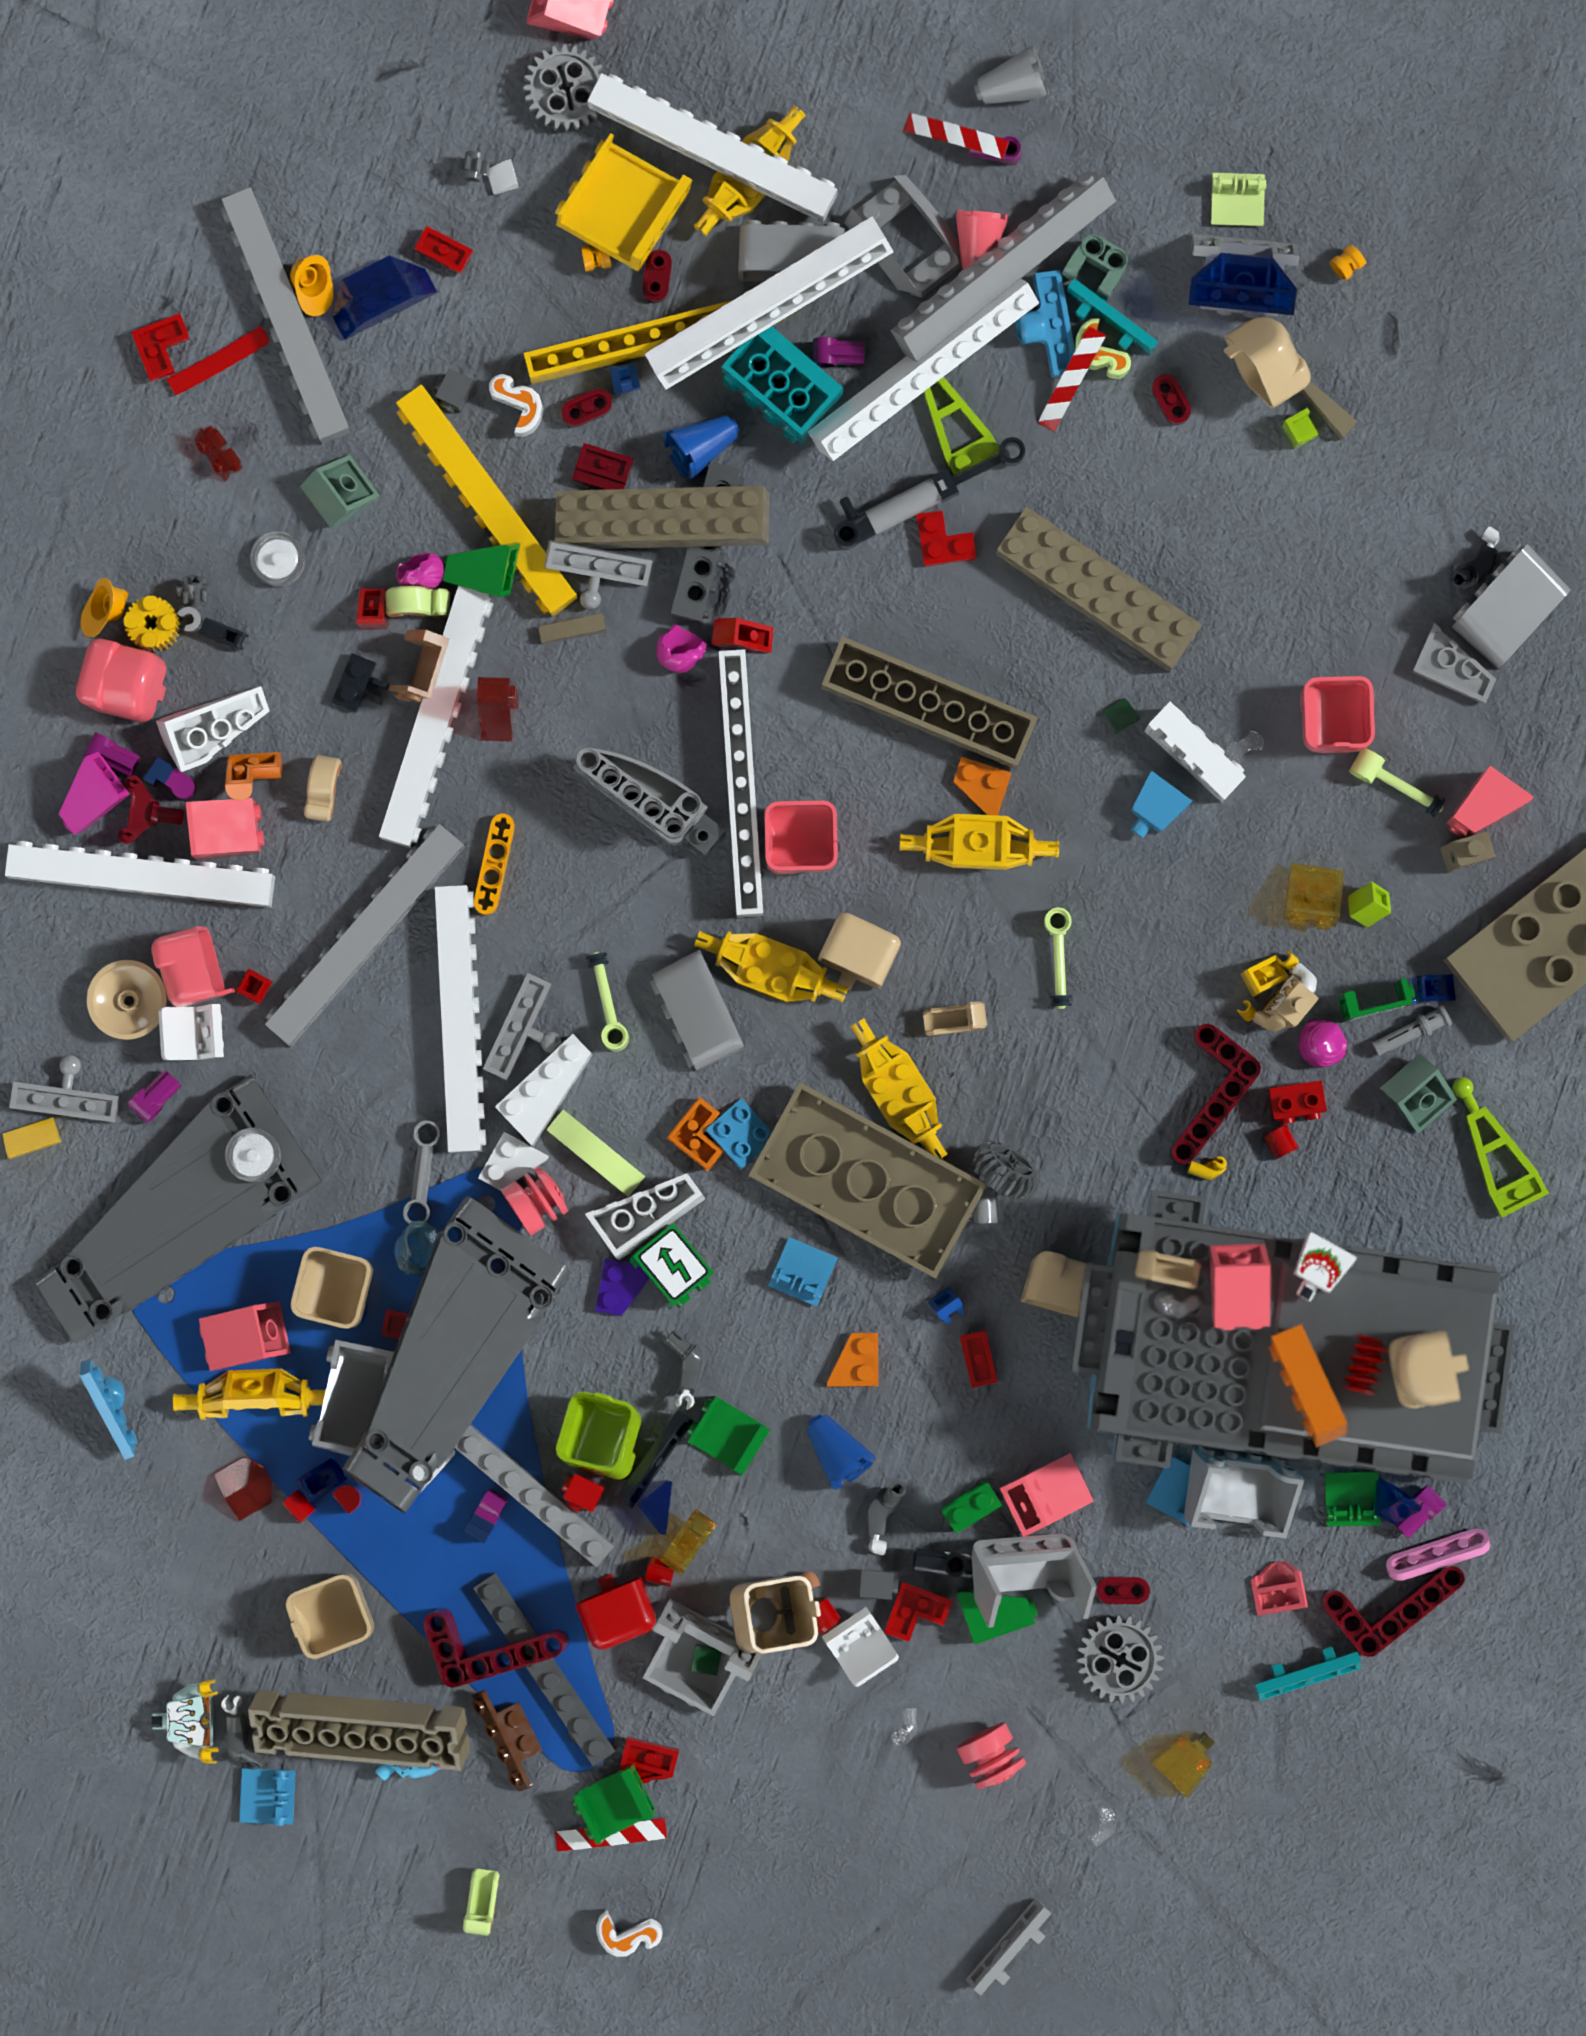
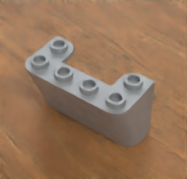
M1519 544L1505 560L1509 563L1507 567L1502 563L1492 574L1495 580L1489 586L1484 583L1474 594L1477 597L1476 601L1472 605L1466 603L1453 617L1456 623L1451 628L1497 669L1512 656L1571 591L1528 544L1525 547Z
M1199 1445V1447H1194L1192 1450L1184 1519L1190 1526L1215 1529L1216 1523L1212 1519L1253 1524L1263 1536L1287 1538L1304 1479L1296 1472L1297 1470L1286 1462L1284 1457L1264 1456L1252 1452L1242 1453L1229 1449L1220 1450Z

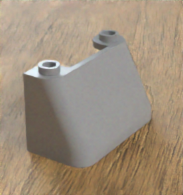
M335 1340L334 1346H329L326 1361L331 1362V1371L320 1420H318L317 1425L312 1424L309 1433V1440L313 1441V1447L349 1456L352 1455L364 1434L394 1352ZM372 1435L369 1439V1444L373 1449H378L381 1445L380 1438L376 1435Z

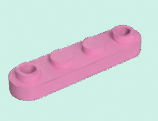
M1475 1528L1394 1554L1386 1562L1388 1575L1393 1580L1403 1581L1483 1555L1490 1548L1489 1535L1485 1530Z

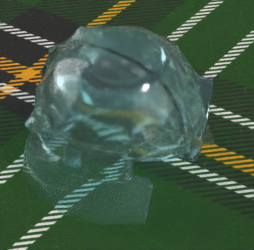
M415 1221L411 1222L402 1231L394 1246V1259L401 1271L407 1275L416 1274L417 1277L424 1274L439 1234L435 1227L427 1222Z

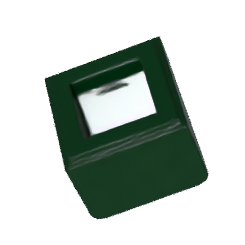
M1126 698L1103 711L1116 734L1140 720L1138 714Z
M696 1644L690 1671L717 1676L722 1652L713 1647Z

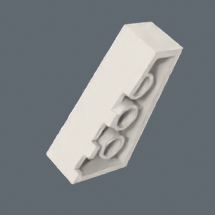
M1171 702L1159 712L1144 731L1221 802L1246 777L1243 774L1244 769L1236 761H1230L1224 755V750L1215 742L1212 743L1205 736V733L1197 725L1189 721L1184 713Z
M572 1034L495 1106L531 1146L534 1147L572 1085L592 1057L591 1052Z
M686 1173L646 1191L633 1194L631 1197L608 1204L606 1207L596 1211L588 1212L585 1215L613 1255L618 1260H621L705 1200V1197Z

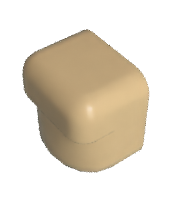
M1253 318L1225 335L1228 347L1223 350L1230 359L1234 358L1246 384L1270 408L1274 409L1306 388L1310 383L1311 373L1307 363L1297 353L1291 337L1283 324L1273 318Z
M321 1247L309 1248L302 1257L291 1300L293 1313L304 1319L340 1328L352 1329L357 1327L362 1321L366 1307L365 1302L373 1275L371 1263L361 1257Z
M1051 1251L1040 1252L1032 1259L1021 1301L1078 1317L1086 1263L1066 1258L1065 1255Z
M1435 1330L1400 1337L1390 1343L1388 1356L1399 1402L1404 1407L1419 1408L1460 1400L1455 1373L1469 1370L1466 1355L1452 1357L1445 1330Z
M339 1574L298 1590L287 1599L286 1609L291 1620L290 1625L303 1653L308 1658L318 1659L366 1640L374 1632V1621L359 1581L352 1574Z

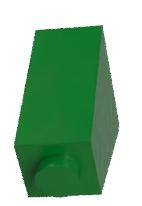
M514 542L450 554L443 563V581L497 597L510 595L521 543Z
M956 1592L974 1645L1035 1624L1034 1617L1038 1616L1033 1601L1028 1602L1027 1598L1023 1596L1002 1595L994 1626L988 1628L975 1601L974 1592Z

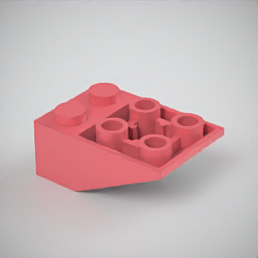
M1071 1453L999 1487L1022 1537L1094 1502Z

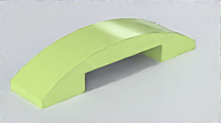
M562 1110L547 1128L549 1133L626 1196L629 1197L645 1178L642 1173L565 1110Z

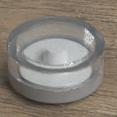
M273 531L257 539L251 549L250 561L254 572L261 581L270 586L283 587L292 584L300 577L305 566V555L302 547L293 536L285 532Z
M247 1128L237 1132L229 1140L225 1150V1160L229 1170L239 1179L247 1182H261L270 1178L278 1169L281 1161V1150L276 1139L268 1132L257 1128Z

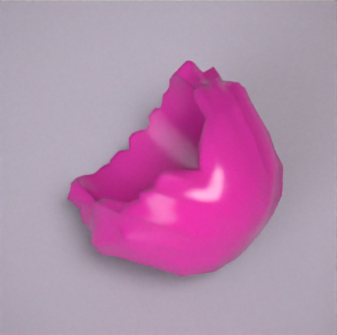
M426 552L413 555L408 562L398 563L396 579L400 586H419L433 589L442 580L444 574L443 561L434 553Z
M675 624L664 634L659 635L656 657L659 663L670 671L677 673L687 672L694 667L699 659H702L704 652H706L707 644L702 639L697 638L696 634H692Z
M1318 1017L1315 1020H1309L1303 1027V1030L1300 1031L1299 1053L1308 1065L1315 1068L1329 1067L1338 1063L1346 1055L1347 1039L1344 1037V1033L1339 1025L1329 1020L1319 1019Z

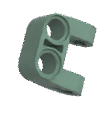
M1089 235L1085 237L1075 250L1062 275L1073 281L1085 262L1106 274L1096 295L1108 301L1125 271L1128 262L1127 255L1122 249L1098 235ZM1089 244H1095L1100 251L1097 254H1090L1085 247ZM1112 257L1119 258L1122 265L1118 268L1111 267L1108 260Z

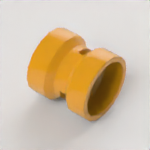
M589 244L581 246L586 272L594 271L596 267H602L603 269L611 268L610 256ZM594 253H596L597 260H594Z
M1349 244L1343 249V254L1335 256L1329 263L1334 272L1342 280L1347 281L1352 277L1356 269H1361L1366 265V260L1355 246Z

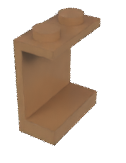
M407 630L404 640L422 647L410 686L390 685L388 690L397 693L396 698L411 702V700L420 702L421 699H431L450 638L428 630Z

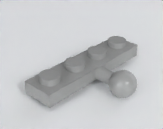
M551 540L548 543L544 562L545 568L590 576L588 588L580 595L581 605L589 610L597 608L601 602V596L598 592L600 578L647 586L652 566L650 558Z
M527 973L483 1070L508 1080L527 1037L541 1043L542 1049L548 1053H553L562 1044L561 1037L557 1033H543L532 1028L552 986L551 983Z
M74 1055L64 1056L60 1061L59 1067L63 1073L61 1088L13 1082L9 1106L11 1109L116 1123L119 1096L72 1090L74 1075L81 1068L80 1060Z

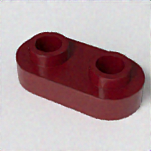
M654 250L646 259L642 292L645 299L651 303L664 301L669 292L672 259L664 250ZM656 259H662L664 261V264L662 266H656L654 264V261ZM653 284L660 286V290L657 292L651 291L650 288Z
M1169 374L1158 376L1153 382L1152 393L1162 413L1169 423L1173 425L1184 424L1191 414V406L1178 381ZM1162 385H1167L1170 391L1168 393L1161 392L1160 387ZM1179 408L1182 411V415L1175 416L1172 410Z
M594 389L567 401L562 407V418L568 426L580 427L607 415L612 408V399L607 391ZM602 400L604 402L603 407H595V401ZM577 410L580 412V416L572 418L570 416L571 412Z
M1108 1576L1098 1582L1096 1594L1102 1602L1107 1604H1142L1149 1598L1150 1587L1140 1577ZM1107 1585L1114 1587L1113 1594L1107 1595L1104 1589ZM1138 1585L1141 1588V1592L1135 1596L1131 1593V1589L1133 1586Z

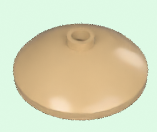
M120 960L102 968L92 979L87 993V1008L92 1021L105 1034L122 1040L137 1039L149 1034L159 1024V1009L167 1007V994L160 976L151 967L134 960ZM129 996L134 998V1003L131 1006L125 1004V1000Z

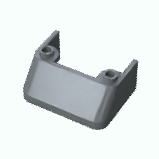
M1047 1534L977 1541L973 1546L974 1598L988 1628L994 1626L998 1606L1002 1599L1000 1592L1047 1588L1050 1595L1057 1601H1074L1082 1618L1088 1619L1097 1586L1074 1541L1069 1536L1064 1534Z

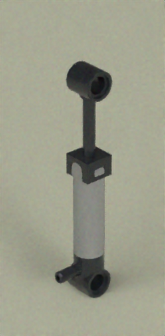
M1016 437L1006 438L1002 441L997 454L953 476L950 475L946 468L932 475L930 479L858 515L849 497L842 498L839 502L848 520L841 521L836 525L834 529L836 544L842 549H852L859 543L941 502L944 503L958 496L957 485L1001 463L1012 467L1019 465L1025 457L1024 443ZM1013 445L1019 449L1020 453L1016 458L1006 456L1004 451L1008 446ZM846 528L853 530L855 533L854 538L848 542L841 540L839 537L840 532Z

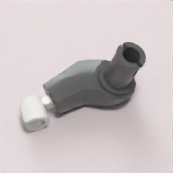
M673 1330L663 1343L681 1357L677 1394H680V1396L676 1398L675 1405L677 1407L681 1406L682 1399H685L687 1401L686 1410H688L694 1404V1397L692 1395L698 1382L702 1352L698 1344L691 1345Z
M894 1481L889 1487L881 1489L867 1510V1534L872 1535L868 1545L871 1553L885 1554L887 1542L879 1540V1536L885 1535L887 1517L897 1510L902 1503V1497L906 1493V1489L903 1488L906 1486L901 1481Z
M227 1695L222 1701V1708L226 1711V1743L229 1756L235 1761L242 1759L262 1770L269 1758V1754L255 1753L254 1747L248 1741V1728L243 1708L239 1707L242 1699L236 1696L232 1704L229 1700V1695Z

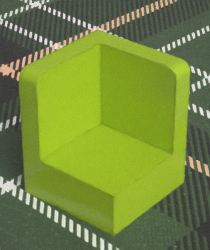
M1308 408L1286 419L1282 425L1294 449L1319 435L1308 417L1310 414Z
M1372 881L1348 896L1350 917L1365 927H1370L1391 914L1389 892Z

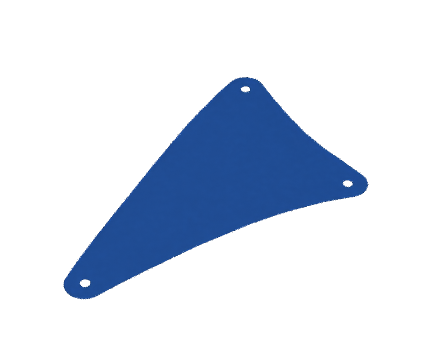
M480 1167L428 1188L426 1204L430 1208L431 1217L424 1226H411L404 1219L403 1210L405 1205L411 1201L410 1196L379 1211L329 1228L272 1241L226 1248L171 1284L170 1286L175 1291V1297L170 1303L160 1302L155 1295L133 1309V1312L162 1354L195 1394H197L200 1383L208 1385L228 1370L280 1368L301 1381L308 1380L311 1390L327 1389L331 1371V1362L326 1361L329 1346L335 1345V1340L392 1352L395 1351L399 1339L381 1336L386 1310L409 1314L438 1234L447 1224L465 1196L477 1201L482 1195H490L495 1200V1208L491 1211L518 1232L521 1231V1222L501 1191L478 1179L484 1168ZM414 1204L409 1208L407 1216L412 1222L421 1223L427 1216L426 1209L421 1204ZM449 1229L447 1232L448 1239L452 1242H457V1232ZM321 1247L361 1257L371 1263L373 1275L365 1302L364 1315L357 1327L352 1329L340 1328L304 1319L293 1313L291 1300L302 1257L309 1248ZM492 1260L490 1264L491 1270L499 1274L501 1265L498 1261ZM280 1301L291 1353L210 1371L205 1359L204 1341L199 1331V1319L249 1306ZM521 1349L471 1424L545 1486L530 1415ZM286 1388V1393L300 1396V1393ZM222 1390L219 1391V1392H217L216 1394L210 1396V1397H213V1396H215V1395L221 1394V1393H222ZM323 1405L311 1406L309 1408V1415L303 1417V1414L281 1416L279 1407H273L269 1409H229L228 1418H216L224 1430L287 1497L299 1489L316 1509L308 1519L427 1641L428 1638L424 1629L425 1618L435 1610L445 1608L454 1616L466 1656L509 1643L473 1589L496 1573L537 1634L560 1629L568 1635L569 1645L567 1649L555 1657L554 1660L613 1746L614 1725L594 1667L580 1616L575 1607L576 1603L557 1534L456 1448H454L455 1455L427 1487L419 1493L406 1514H404L342 1470L350 1458L349 1455L312 1446L313 1441L309 1440L312 1424L317 1425L318 1420H320ZM345 1485L357 1487L362 1494L360 1506L350 1514L344 1510L333 1496L334 1491ZM488 1489H491L508 1500L490 1536L483 1543L463 1531ZM436 1616L434 1623L437 1627L443 1628L444 1623L442 1619ZM550 1638V1646L554 1649H559V1642L555 1638ZM443 1642L444 1651L451 1654V1645ZM500 1653L501 1661L509 1664L510 1659L508 1655ZM476 1660V1668L484 1672L485 1665L483 1662ZM526 1666L469 1683L477 1692L486 1690L493 1707L498 1712L519 1702L542 1748L541 1752L558 1767L567 1771L581 1772L590 1770L601 1763L599 1762L592 1766L579 1745L569 1740L567 1727Z

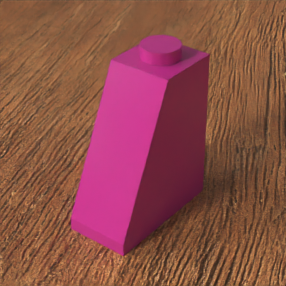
M99 752L88 755L83 759L59 812L64 826L74 835L86 831L130 795Z

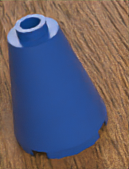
M724 415L669 430L664 433L663 441L665 448L670 446L673 454L669 457L678 472L684 478L689 476V479H692L737 439L739 427L733 418L729 419Z
M818 1414L808 1422L809 1427L806 1431L833 1490L844 1487L841 1483L844 1480L852 1482L873 1465L871 1461L877 1459L870 1450L829 1415L822 1416Z

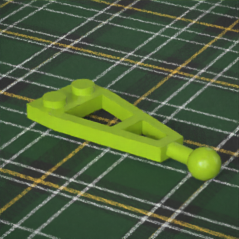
M942 377L936 383L953 401L952 404L938 411L931 388L929 387L923 393L944 460L951 473L955 475L997 454L999 447L991 432L950 383ZM960 410L983 438L952 454L941 419Z
M1461 1077L1454 1081L1452 1091L1455 1096L1463 1099L1470 1112L1465 1118L1487 1193L1500 1218H1503L1548 1195L1549 1192L1536 1168L1486 1106L1481 1109L1479 1108L1472 1095L1473 1083L1468 1078ZM1481 1117L1485 1119L1499 1137L1485 1146L1482 1144L1475 1121ZM1505 1145L1528 1175L1496 1190L1486 1154Z

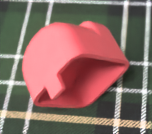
M95 639L90 642L85 653L76 685V697L80 703L100 713L136 722L149 721L155 713L157 702H163L166 687L162 684L166 674V664L162 658L149 651L121 645L107 639Z
M1362 676L1316 677L1310 679L1304 685L1300 693V710L1302 712L1303 742L1307 749L1317 753H1350L1362 751L1373 742L1375 736L1373 685L1369 679Z
M778 801L771 803L765 810V853L768 869L774 874L827 872L832 870L837 864L838 858L837 813L834 805L828 801Z
M192 927L161 936L153 942L151 953L155 967L160 969L167 997L174 1006H190L235 992L234 988L225 990L215 948L207 927Z

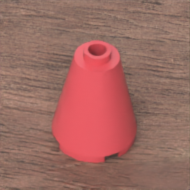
M956 210L962 270L969 268L982 254L989 252L1002 239L1008 221L1007 214Z

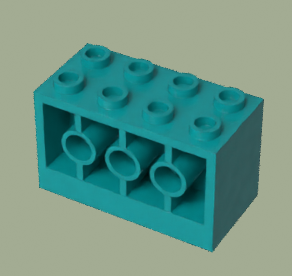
M772 326L741 344L722 365V377L725 379L723 381L725 386L733 392L738 390L744 396L743 401L752 409L759 408L764 413L763 418L772 426L776 424L784 430L782 434L793 444L797 441L802 445L810 436L808 431L824 420L843 399V387ZM762 367L764 370L758 372L755 371V368ZM777 384L784 385L781 389H777L774 386ZM802 401L804 405L796 406L794 402Z

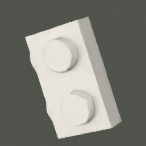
M220 1004L198 1007L160 1008L159 1028L162 1059L208 1060L224 1057Z
M867 1607L822 1636L826 1645L855 1687L862 1685L899 1658Z

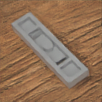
M1035 1898L965 1979L979 1995H982L995 1979L1002 1985L1010 1979V1976L1003 1969L1030 1938L1037 1944H1040L1045 1938V1935L1041 1933L1039 1928L1052 1913L1038 1899Z

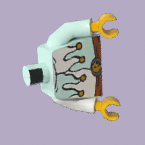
M215 1679L188 1684L176 1692L172 1697V1701L167 1703V1713H152L153 1730L167 1729V1741L173 1742L174 1747L189 1757L200 1759L205 1764H216L217 1761L212 1760L211 1753L219 1751L217 1747H211L214 1745L213 1696L217 1695L218 1691L212 1692L210 1684L216 1682Z

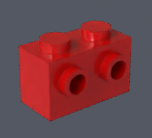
M1322 1080L1267 1089L1272 1121L1279 1120V1125L1295 1123L1294 1118L1305 1116V1121L1321 1119V1113L1327 1112Z
M576 1473L574 1477L570 1475L567 1477L561 1491L565 1492L563 1499L568 1501V1507L579 1512L583 1508L593 1512L606 1486Z

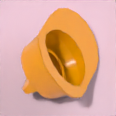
M320 255L297 258L290 271V282L296 290L299 306L305 314L320 316L327 312L334 298L328 261Z
M107 578L98 580L82 611L81 630L83 634L87 637H95L107 622L119 620L125 610L128 592L112 586Z

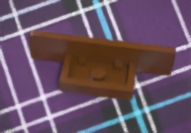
M486 1690L473 1694L474 1709L483 1718L486 1734L490 1739H493L497 1747V1756L505 1764L509 1772L508 1778L510 1783L519 1792L532 1787L521 1762L542 1751V1748L520 1703L517 1702L496 1713Z

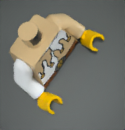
M1288 950L1285 951L1289 954L1288 960L1283 962L1278 958V962L1287 970L1292 971V973H1290L1262 1009L1257 1012L1248 1000L1243 1001L1247 1007L1245 1011L1237 1009L1243 1020H1253L1254 1023L1271 1032H1278L1283 1028L1297 1026L1318 1000L1314 993L1317 986L1316 977L1303 964L1299 963V959Z

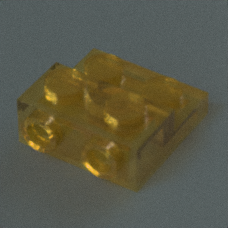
M1292 863L1286 894L1284 919L1289 920L1290 924L1295 926H1302L1306 922L1316 924V927L1321 930H1329L1331 927H1336L1340 917L1344 871Z

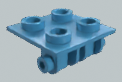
M742 1098L705 1129L709 1136L717 1142L719 1147L725 1151V1154L740 1169H743L763 1150L772 1133Z
M789 1237L768 1286L817 1307L838 1258Z
M1171 1456L1170 1468H1163L1146 1503L1190 1526L1184 1519L1190 1466Z
M242 1768L239 1823H264L275 1826L293 1825L296 1770Z

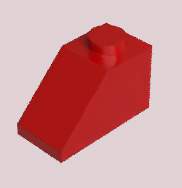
M740 618L714 619L712 645L730 650L771 653L774 627Z

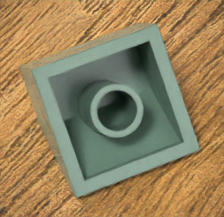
M351 455L317 468L300 486L330 528L350 520L380 497Z
M1420 1053L1380 1088L1389 1103L1417 1134L1457 1100L1439 1070Z

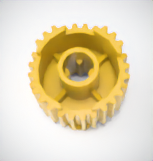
M146 596L145 598L142 597L141 601L137 599V603H132L133 607L128 608L130 611L126 612L124 617L125 631L128 633L127 635L130 640L140 649L145 651L147 649L149 652L152 650L157 652L158 649L163 651L164 648L168 650L169 645L173 646V642H177L175 638L179 636L177 631H180L178 627L180 625L179 617L166 600L163 601L160 597L157 599L156 596ZM157 619L155 622L157 627L155 629L151 627L147 629L149 626L148 622Z

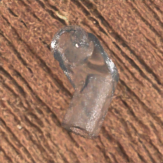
M1164 1295L1158 1301L1160 1310L1165 1315L1175 1318H1182L1201 1307L1194 1295L1183 1302L1172 1300L1170 1295Z
M916 1707L903 1709L904 1725L891 1734V1740L894 1744L906 1745L917 1733Z
M1108 1807L1101 1809L1099 1812V1829L1089 1836L1096 1847L1116 1832L1117 1816L1115 1811Z

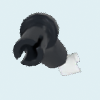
M1488 527L1482 536V539L1488 542L1487 546L1481 545L1474 560L1462 564L1455 569V572L1451 575L1454 579L1450 580L1454 587L1471 588L1491 573L1498 551L1494 546L1497 545L1500 539L1497 530Z

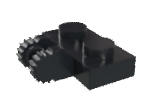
M351 653L332 703L354 712H358L362 699L382 705L384 700L378 695L367 693V687L369 684H372L379 689L388 690L390 684L372 677L377 665L376 662Z

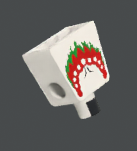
M1309 1232L1305 1238L1293 1273L1303 1279L1296 1294L1311 1302L1318 1288L1329 1293L1357 1257Z

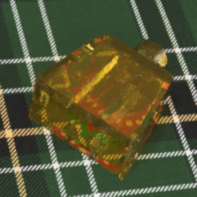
M1205 1732L1194 1742L1187 1736L1182 1735L1154 1755L1150 1762L1189 1798L1213 1763L1205 1753L1215 1742Z

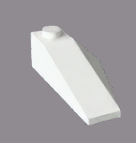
M258 686L156 720L164 746L179 771L183 772L207 763L213 758L214 754L229 745L241 732L246 731L267 714L269 708L262 687Z

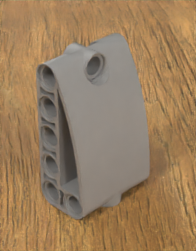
M590 747L582 749L577 755V763L573 766L577 773L671 845L683 843L686 835L708 809V806L702 803L700 797L692 790L646 763L625 755ZM608 778L617 779L612 784L605 783ZM629 794L638 795L634 800L626 799ZM650 810L659 811L654 817L647 815ZM671 826L680 827V830L676 833L668 832Z

